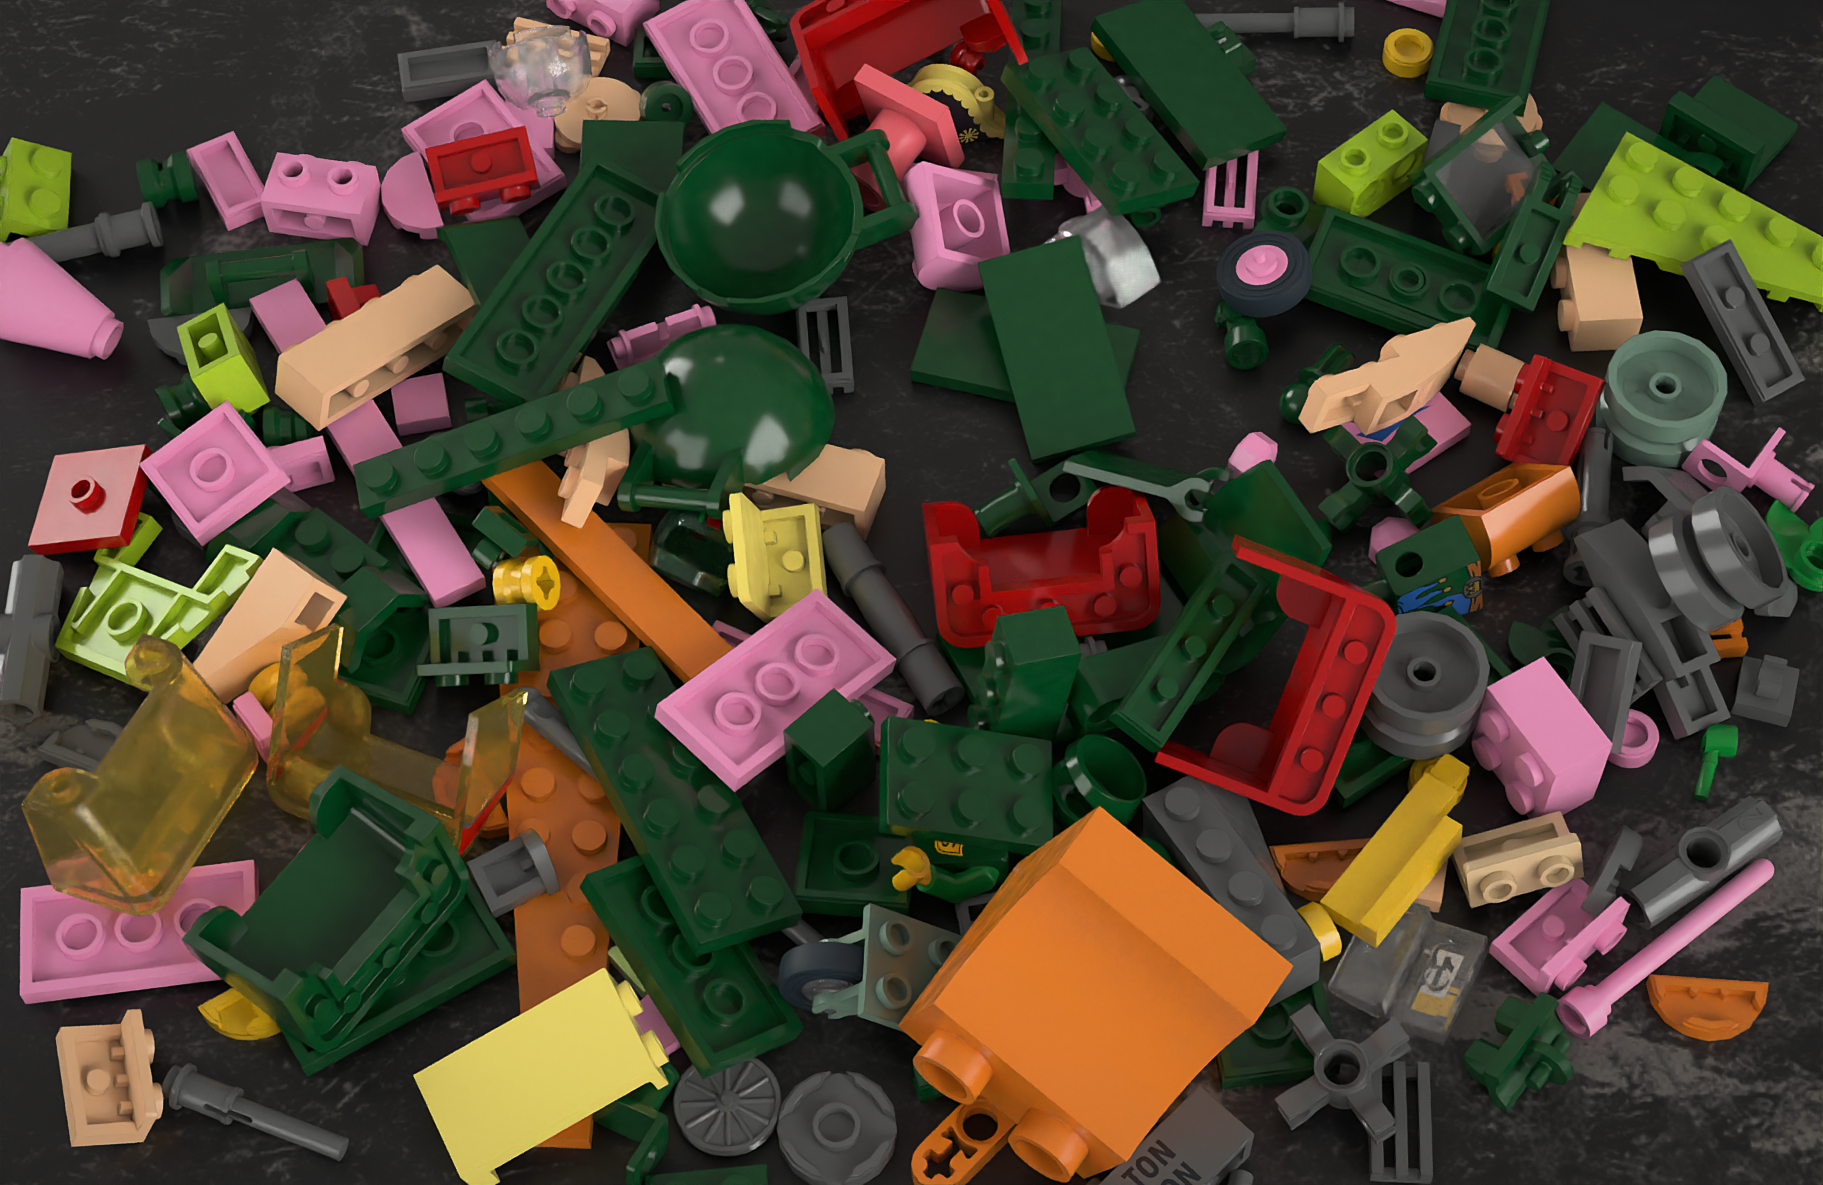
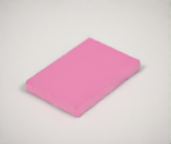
M485 79L403 127L401 131L404 140L414 152L419 150L424 165L430 171L425 148L502 131L504 120L511 128L524 125ZM528 130L527 133L541 188L531 190V198L516 203L502 204L500 198L480 202V210L465 214L469 221L510 214L518 216L568 186L565 174Z

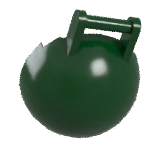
M749 120L726 126L703 138L677 161L675 165L679 171L672 181L666 195L661 191L659 193L655 229L659 248L670 269L697 297L718 308L746 315H775L797 309L818 298L836 282L848 265L854 251L912 229L920 216L916 206L906 200L887 153L890 148V142L885 131L881 129L869 130L827 146L818 136L792 128L790 120ZM869 162L887 208L863 217V202L859 185L850 168Z
M739 323L702 327L683 334L667 343L652 358L658 356L665 367L675 412L628 428L630 441L629 466L618 487V505L622 511L638 512L642 506L707 512L710 519L723 520V511L730 509V494L740 493L745 483L760 485L784 472L787 473V477L791 482L819 457L831 437L835 422L834 401L817 367L787 339L756 326ZM658 481L675 487L653 485V483Z

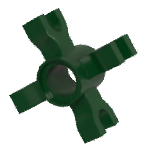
M1412 414L1399 426L1393 438L1386 445L1380 442L1361 444L1341 424L1331 427L1322 436L1332 447V451L1346 463V473L1350 481L1342 489L1329 495L1318 508L1344 536L1355 526L1362 513L1370 505L1376 508L1394 506L1417 529H1420L1434 515L1432 510L1424 504V499L1409 486V477L1405 470L1414 461L1428 454L1438 443L1427 433L1428 429ZM1386 469L1379 479L1370 481L1377 471Z

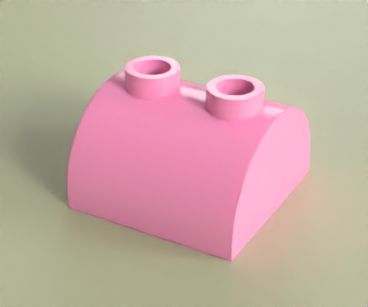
M922 161L911 168L903 178L906 200L916 206L920 216L913 228L909 230L915 257L912 263L913 272L924 287L935 291L937 287L959 292L983 289L977 263L1010 254L998 181Z

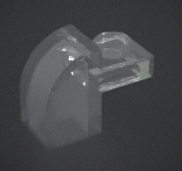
M1103 205L1085 216H1078L1064 222L1058 229L1060 233L1044 243L1080 235L1100 304L1122 309L1162 282L1149 251L1137 231L1122 215L1112 217Z

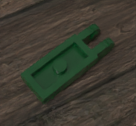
M1543 160L1531 176V180L1525 190V195L1519 200L1480 291L1526 314L1534 311L1574 218L1571 213L1584 182L1581 181L1582 179L1571 174L1562 184L1554 206L1543 202L1542 198L1554 172L1553 165Z

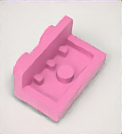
M1581 878L1568 881L1564 885L1553 887L1491 943L1489 953L1537 997L1541 992L1548 994L1556 986L1565 991L1583 974L1587 967L1584 961L1593 952L1598 950L1603 955L1606 954L1624 936L1627 928L1622 923L1630 906L1626 900L1620 896L1598 917H1595L1581 909L1589 885Z

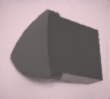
M532 828L467 862L494 918L546 892L550 896L560 891L559 881L544 842Z

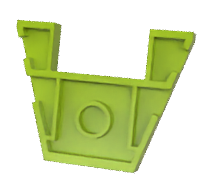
M139 512L130 546L97 550L93 559L99 565L89 589L87 587H80L54 646L67 659L132 686L139 687L238 600L264 560L256 554L226 544L192 589L150 574L134 566L163 528L152 516Z

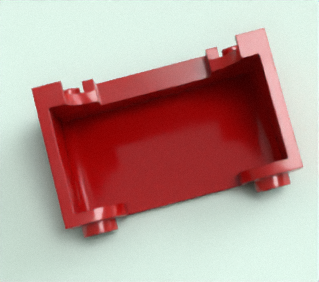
M1114 484L1100 487L1091 495L1087 503V528L994 537L991 539H980L977 518L969 506L959 501L922 503L924 533L937 624L942 637L956 647L972 648L985 646L986 642L992 639L998 616L1064 605L1076 636L1138 630L1152 623L1160 612L1161 593L1156 521L1146 497L1141 491Z

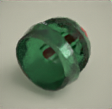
M671 509L662 518L655 531L648 565L656 572L708 596L719 598L729 584L728 565L735 564L733 543H728L726 540L723 520L710 519L707 512Z

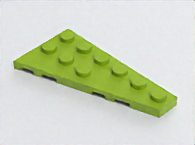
M1627 131L1562 243L1576 248H1581L1584 242L1608 249V256L1627 261L1630 255L1656 261L1660 270L1685 276L1680 265L1731 239L1756 288L1767 290L1766 298L1786 302L1790 296L1813 302L1819 312H1823V237Z

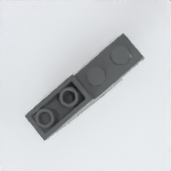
M1623 519L1574 537L1573 539L1594 587H1603L1638 641L1643 643L1642 647L1663 677V680L1656 684L1653 690L1675 740L1703 730L1711 724H1717L1731 718L1709 667L1710 664L1721 660L1708 632L1694 625L1681 612L1665 589L1654 566L1648 543Z

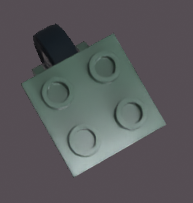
M870 903L864 907L863 927L861 930L838 939L829 938L819 942L803 944L786 952L779 966V992L793 1006L813 1012L814 1014H828L829 1019H838L857 1014L858 1017L904 1032L897 1025L963 936Z

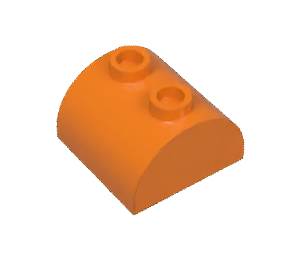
M1514 462L1433 507L1431 510L1434 515L1430 519L1432 524L1435 525L1458 514L1480 558L1481 573L1487 571L1490 577H1499L1512 572L1520 566L1516 554L1531 546L1533 552H1542L1563 542L1564 537L1560 529L1576 520L1580 514V492L1570 466Z

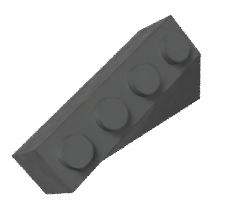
M1190 775L1143 798V837L1155 839L1164 846L1177 865L1179 872L1294 965L1267 1006L1271 1007L1319 981L1321 943L1290 904L1248 798Z

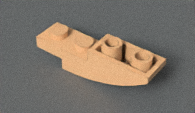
M1470 317L1450 323H1438L1430 329L1413 334H1401L1391 338L1382 347L1377 363L1374 361L1368 362L1357 369L1336 375L1327 374L1316 380L1308 391V398L1298 419L1310 434L1354 421L1366 436L1407 418L1430 401L1450 378L1476 323Z
M585 355L577 373L570 372L558 392L604 376L605 373L595 359ZM628 429L557 453L565 457L564 466L568 467L558 490V496L565 498L561 521L582 529L595 502L608 506L629 466L630 441Z

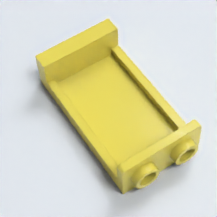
M602 968L413 1075L458 1174L468 1185H495L499 1183L500 1180L495 1168L645 1083L652 1082L658 1090L669 1084L661 1068L663 1064L669 1062V1058L655 1032L652 1029L646 1033L643 1032L636 1016L644 1012V1009L628 980L618 984L609 972Z

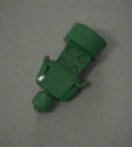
M1223 299L1216 305L1214 322L1217 329H1220L1221 325L1227 327L1228 333L1224 338V347L1228 363L1238 369H1251L1261 365L1267 359L1269 350L1265 333L1256 325L1255 320L1259 318L1245 316L1234 311Z

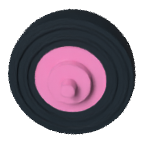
M1258 231L1239 238L1223 252L1217 264V283L1223 299L1234 311L1250 317H1269L1291 309L1304 298L1312 282V266L1307 250L1296 237L1281 231Z

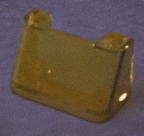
M145 633L140 636L130 650L124 663L125 672L131 684L150 693L95 772L90 773L69 767L55 769L45 774L34 785L21 804L55 891L134 916L153 914L162 909L171 900L254 774L259 763L254 739L179 647L168 640Z

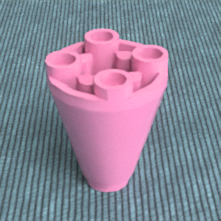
M23 237L15 240L10 246L0 242V339L90 359L94 356L103 360L107 359L121 338L124 328L123 322L115 319L114 313L33 242Z

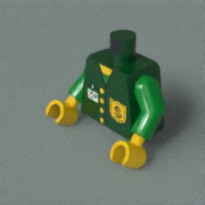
M930 719V720H924V721H927V722L938 723L937 721H934V720H931V719ZM916 838L915 846H907L891 858V862L894 865H900L906 869L896 874L892 878V883L898 891H907L913 887V889L958 904L985 893L994 886H1001L1008 877L1010 854L1025 856L1030 854Z

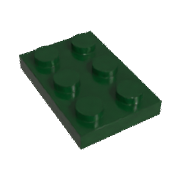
M888 715L881 724L879 833L1025 854L1033 853L1053 839L1052 741Z

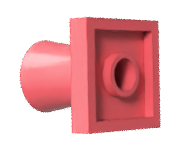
M864 64L855 76L854 82L870 123L866 131L873 129L885 131L890 142V148L887 153L899 183H901L918 155L936 165L958 169L965 160V156L949 107ZM869 162L850 168L858 182L863 207L874 212L886 209L887 206Z

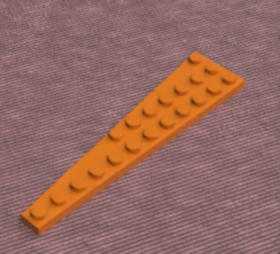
M517 520V521L520 522L523 526H525L528 530H530V529H529L526 525H524L520 520ZM606 523L650 566L653 542L652 524ZM538 546L534 547L528 557L517 559L525 563L530 557L540 556ZM554 553L553 560L560 575L561 589L558 603L552 610L537 611L540 671L518 672L519 683L500 684L506 780L516 767L513 780L506 789L509 840L518 837V834L530 828L534 829L544 842L560 885V891L550 896L546 892L514 908L520 1014L602 968L609 972L610 960L608 951L612 946V937L579 886L587 874L620 862L624 827L600 783L524 721L512 726L505 717L504 702L509 693L514 689L530 686L538 689L541 692V696L559 710L546 686L550 671L642 648V641ZM494 596V603L498 605ZM593 1114L534 1147L591 1149L594 1124Z

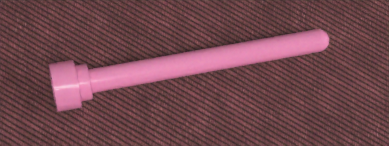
M1764 858L1755 860L1598 985H1586L1584 988L1576 986L1558 1000L1559 1005L1556 1008L1557 1014L1565 1027L1578 1038H1590L1607 1024V1015L1611 1013V1005L1771 879L1774 874L1773 864Z

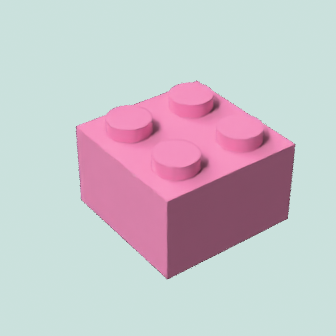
M1544 657L1486 688L1471 741L1474 755L1480 765L1487 771L1493 770L1505 786V792L1512 807L1519 814H1526L1529 819L1561 811L1562 815L1593 799L1613 745Z

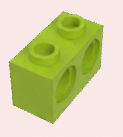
M1392 109L1318 161L1312 200L1319 205H1329L1365 219L1412 185L1407 175L1423 164L1428 139Z

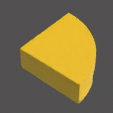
M234 988L198 1006L202 1017L210 1027L220 1034L233 1039L259 1040L281 1032L274 1019Z

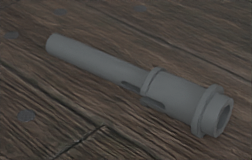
M1339 2L1338 7H1294V13L1195 14L1196 18L1205 28L1223 21L1234 33L1294 32V38L1338 37V42H1344V37H1354V7H1344V2Z
M188 1063L184 1067L175 1064L164 1079L162 1085L163 1099L169 1101V1107L179 1110L184 1106L217 1119L225 1125H229L233 1120H236L338 1161L343 1158L347 1150L348 1138L242 1097L244 1094L242 1088L232 1087L197 1073V1066Z

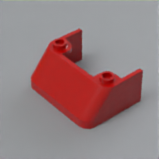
M815 0L798 10L790 21V28L809 88L839 142L851 138L845 121L859 119L866 115L854 82L855 76L864 64L891 76L963 39L970 50L985 53L1000 49L1008 41L1019 65L1029 61L1002 0Z
M1235 535L1231 546L1236 557L1281 574L1276 588V596L1281 609L1292 619L1310 625L1268 729L1247 721L1230 723L1219 731L1209 754L1168 739L1164 746L1153 754L1154 762L1297 816L1310 815L1320 810L1329 798L1394 639L1397 627L1396 618L1392 609L1382 598L1316 565Z

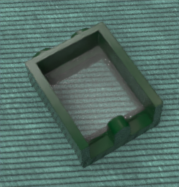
M1518 94L1498 101L1491 110L1407 175L1414 186L1412 194L1415 200L1424 210L1429 213L1433 212L1444 226L1442 234L1449 246L1454 251L1460 254L1464 253V255L1469 257L1485 254L1503 240L1519 200L1525 195V190L1536 167L1542 160L1549 163L1542 153L1550 146L1546 135L1540 130L1527 133L1513 114V111L1524 103ZM1553 170V177L1542 198L1543 202L1548 203L1559 194L1562 184L1571 174L1578 177L1573 170L1559 174Z

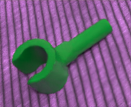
M1711 724L1701 738L1700 753L1703 756L1701 760L1702 766L1693 794L1694 798L1701 801L1708 799L1718 757H1735L1738 745L1737 726Z

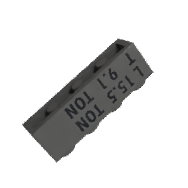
M1199 1085L1186 1099L1178 1095L1156 1122L1159 1126L1145 1140H1142L1126 1163L1118 1165L1103 1181L1098 1177H1094L1086 1185H1221L1229 1177L1230 1171L1237 1169L1250 1156L1254 1133Z

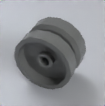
M1718 487L1697 499L1692 506V513L1688 510H1677L1655 522L1649 530L1650 552L1654 566L1665 589L1681 612L1694 625L1705 632H1716L1741 618L1745 611V606L1749 609H1760L1783 597L1788 589V575L1785 563L1770 529L1751 503L1732 487Z
M1427 611L1398 614L1395 616L1397 627L1394 639L1359 725L1373 743L1395 756L1416 760L1442 757L1445 752L1448 754L1462 746L1476 727L1490 670L1484 645L1469 627L1448 615Z

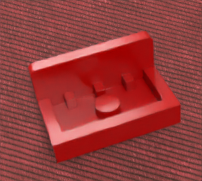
M525 125L425 148L435 189L436 204L441 212L450 210L452 216L476 212L481 209L480 202L497 198L501 199L502 204L524 201L532 197L531 190L541 188Z
M1535 354L1531 364L1525 363L1517 375L1514 393L1518 394L1511 414L1505 413L1496 427L1493 442L1498 446L1495 456L1517 463L1564 465L1572 468L1606 381Z

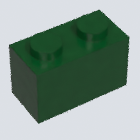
M833 688L783 730L788 785L816 811L837 813L877 778L875 721L869 710L856 699L848 701Z

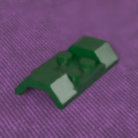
M282 487L210 540L205 556L206 561L211 565L225 545L229 544L256 554L265 560L274 547L306 565L347 596L346 600L313 646L350 675L359 668L367 637L399 607H424L430 601V597L425 591L391 567L386 558L319 508H312L285 487Z

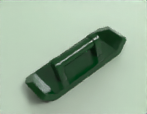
M514 214L486 217L435 227L438 240L446 242L460 271L461 282L469 290L478 311L530 241L519 217Z
M353 237L175 258L160 270L161 312L164 317L205 313L222 303L226 305L228 310L251 307L249 299L297 278V282L299 281L317 311L329 310L326 289L327 281L346 276L351 288L365 286L363 246Z

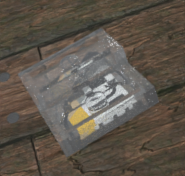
M1413 902L1377 948L1353 935L1328 984V988L1332 994L1386 1023L1395 1017L1405 1031L1444 1045L1489 952L1488 939L1485 935L1433 920L1429 907Z

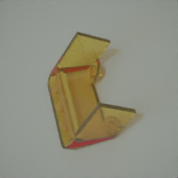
M333 623L282 646L266 773V788L273 802L282 810L309 820L308 803L312 791L340 764L441 820L460 857L463 859L469 853L513 780L517 766L528 692L516 689L469 714L465 745L461 755L460 766L369 733L371 706L367 696L357 686L337 678L344 626Z

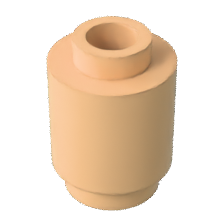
M1481 343L1476 352L1469 349L1465 351L1456 369L1454 378L1462 381L1459 392L1503 412H1507L1509 408L1513 409L1518 394L1514 393V384L1525 362Z

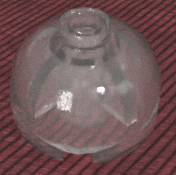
M541 26L514 33L515 44L509 45L502 49L500 41L491 47L488 54L499 92L508 103L524 111L536 112L538 117L550 118L565 113L567 110L566 106L578 100L589 85L592 75V58L586 32L580 30L579 37L571 35L570 26Z

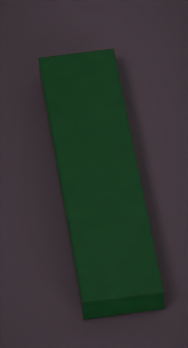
M1226 549L1215 561L1108 720L1152 754L1158 752L1164 746L1271 583Z

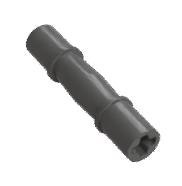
M841 522L827 529L821 535L824 560L841 584V590L844 595L853 598L872 632L885 649L897 659L894 670L897 674L903 676L928 715H940L952 709L964 697L965 688L940 653L938 643L932 638H927L908 604L885 576L886 567L884 564L876 559L851 522Z

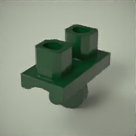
M1541 992L1534 1003L1508 995L1497 1010L1494 1019L1497 1032L1508 1037L1506 1041L1499 1047L1482 1038L1476 1039L1464 1054L1463 1060L1468 1075L1488 1088L1492 1105L1508 1112L1526 1086L1532 1090L1539 1091L1546 1081L1556 1085H1564L1573 1075L1574 1068L1565 1056L1572 1044L1564 1037L1566 1033L1565 1028L1554 1013L1559 1005L1557 998Z

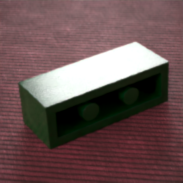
M1064 605L997 617L992 639L985 644L986 660L983 671L976 677L977 693L974 704L968 707L969 728L1052 741L1053 746L1082 655L1080 645Z

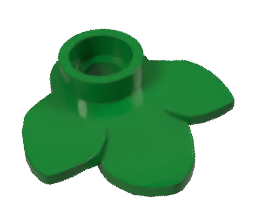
M1775 500L1767 511L1764 522L1770 529L1781 551L1786 570L1800 586L1812 591H1823V517L1809 526L1797 515L1789 511L1790 509L1780 500Z

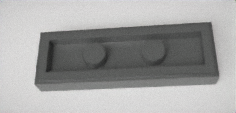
M1731 239L1680 265L1754 406L1806 380Z

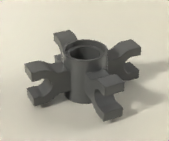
M1310 1003L1291 1015L1290 1020L1294 1024L1292 1027L1294 1033L1315 1058V1074L1275 1098V1102L1279 1106L1277 1110L1289 1128L1294 1130L1320 1108L1330 1104L1339 1109H1352L1376 1145L1397 1132L1396 1127L1393 1125L1395 1119L1372 1091L1371 1074L1411 1050L1410 1045L1407 1043L1410 1040L1409 1036L1397 1019L1394 1017L1358 1045L1351 1040L1334 1039ZM1338 1064H1350L1360 1071L1358 1077L1346 1085L1335 1084L1327 1078L1329 1071Z

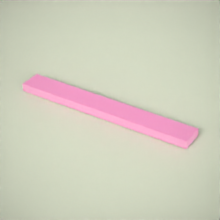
M297 278L249 299L253 313L279 355L290 345L300 344L326 327L325 322L299 281L297 282ZM373 399L324 427L353 475L354 464L403 447ZM435 497L379 516L424 591L429 595L435 608H444L486 588L484 575Z

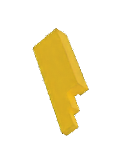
M1445 752L1429 773H1424L1320 901V905L1326 910L1333 922L1374 948L1380 945L1462 842L1463 825L1448 817L1447 814L1457 803V789L1469 775L1470 767Z

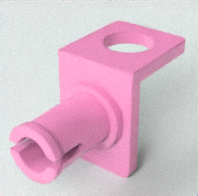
M1780 427L1760 450L1748 468L1706 439H1701L1682 464L1683 470L1712 490L1720 486L1732 487L1741 493L1746 486L1751 488L1753 485H1756L1774 499L1780 500L1793 514L1815 486L1774 459L1776 453L1772 450L1786 433ZM1702 459H1709L1718 463L1725 470L1727 477H1718L1710 473L1702 464Z

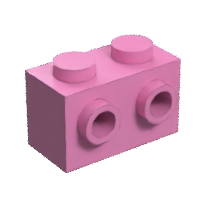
M277 152L262 192L260 203L269 232L323 240L353 237L361 245L368 246L382 204V194L376 166L365 165L357 161L343 162L321 159L308 154L293 155Z

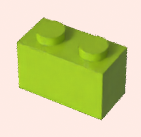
M224 303L177 327L191 379L212 410L228 400L237 412L243 409L252 416L261 406L270 402L254 349Z

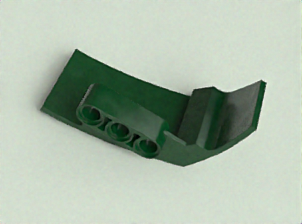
M1271 459L1262 461L1223 486L1209 499L1195 506L1208 509L1205 520L1191 522L1181 517L1177 512L1156 530L1161 605L1160 612L1152 623L1144 628L1133 631L1076 636L1078 643H1084L1085 637L1092 636L1094 641L1104 640L1107 651L1080 659L1052 746V752L1067 747L1083 736L1100 734L1117 728L1108 718L1218 557L1226 549L1235 555L1231 546L1235 535L1320 568L1322 567L1332 545ZM1241 559L1268 580L1271 585L1191 705L1202 702L1214 695L1222 687L1226 675L1250 663L1288 618V615L1281 609L1276 596V588L1281 574ZM937 631L936 640L965 688L970 701L974 704L977 693L976 677L982 673L986 660L985 646L972 648L956 647L948 643L942 637L940 631Z

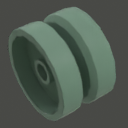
M1654 330L1635 335L1617 348L1608 365L1604 379L1606 384L1596 406V427L1606 429L1605 434L1608 432L1613 434V452L1626 462L1636 466L1670 469L1680 467L1701 439L1710 441L1718 421V415L1727 395V373L1718 356L1700 340L1672 331Z

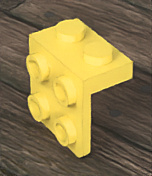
M742 492L730 494V509L723 511V529L727 542L733 543L735 564L728 565V583L732 596L734 598L739 597L740 602L764 623H770L816 588L827 596L820 515L817 505L809 503L760 511Z

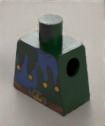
M1458 514L1381 549L1375 555L1378 579L1358 586L1382 598L1392 609L1395 616L1417 611L1437 613L1450 604L1461 616L1483 609L1480 558Z

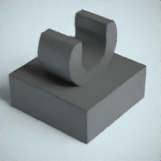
M1764 654L1762 660L1743 656L1739 666L1730 714L1787 727L1792 716L1800 669L1786 666L1787 659Z

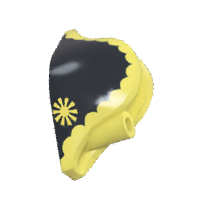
M931 64L918 70L913 80L907 84V86L949 107L960 144L1004 139L1006 114L994 104V91L990 87L984 86L978 78L968 71L948 64Z

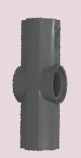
M23 555L21 560L13 562L5 614H0V717L12 723H32L34 718L42 716L50 663H56L61 653L54 645L61 632L58 609L64 570L60 562L52 561L43 555Z
M1749 796L1705 827H1694L1687 830L1680 838L1677 846L1617 886L1615 891L1617 899L1621 896L1630 904L1626 917L1634 926H1640L1649 931L1692 900L1703 899L1712 895L1718 888L1721 880L1781 839L1784 831L1778 823L1777 814L1764 800H1756ZM1689 858L1701 859L1704 862H1706L1710 868L1698 867L1694 865L1689 860Z

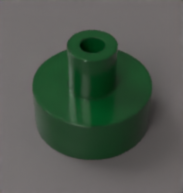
M658 81L648 86L643 92L639 102V111L643 121L684 122L686 127L693 114V103L689 93L681 86L671 81Z

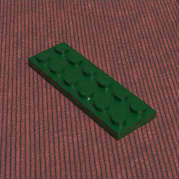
M593 153L444 358L442 370L512 407H517L556 393L659 245L655 229L657 200L660 191L664 192L665 195L667 191Z
M652 646L550 671L546 684L548 690L694 956L696 957L798 925L803 910L736 793L654 717L657 704L675 692L676 688Z

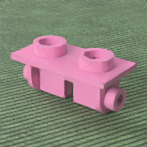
M694 304L690 310L666 317L665 322L659 324L652 322L626 332L624 329L619 330L618 337L612 338L606 343L618 370L651 359L667 343L693 330L716 325V321L709 305L700 308L698 304Z

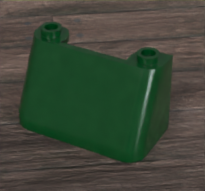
M340 764L323 782L314 788L310 795L308 817L316 834L241 917L227 906L214 907L200 915L192 928L181 939L196 959L296 1038L318 1052H327L345 1039L459 906L469 885L468 869L441 820Z

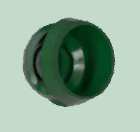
M1086 735L1069 744L1065 751V758L1052 769L1053 817L1059 826L1065 830L1098 806H1101L1126 827L1133 820L1147 792L1145 773L1137 758L1120 742L1104 735Z

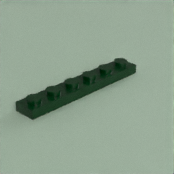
M1012 0L1011 20L1028 59L1060 52L1062 0ZM1010 47L1009 63L1017 62V59ZM1007 88L1001 198L1053 200L1055 146Z
M657 356L354 464L353 469L360 509L370 520L673 413L675 408L665 367Z

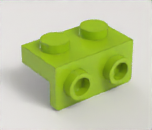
M11 138L3 155L0 156V242H6L10 232L35 237L68 229L72 153Z

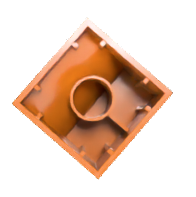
M1098 806L1018 862L897 1026L922 1046L914 1056L913 1064L919 1074L931 1086L945 1096L963 1104L974 1103L979 1094H981L1017 1124L1008 1137V1142L1014 1152L1024 1162L1044 1176L1055 1181L1068 1182L1075 1172L1083 1179L1126 1163L1158 1119L1196 1075L1230 1042L1255 1024L1294 965L1101 806Z

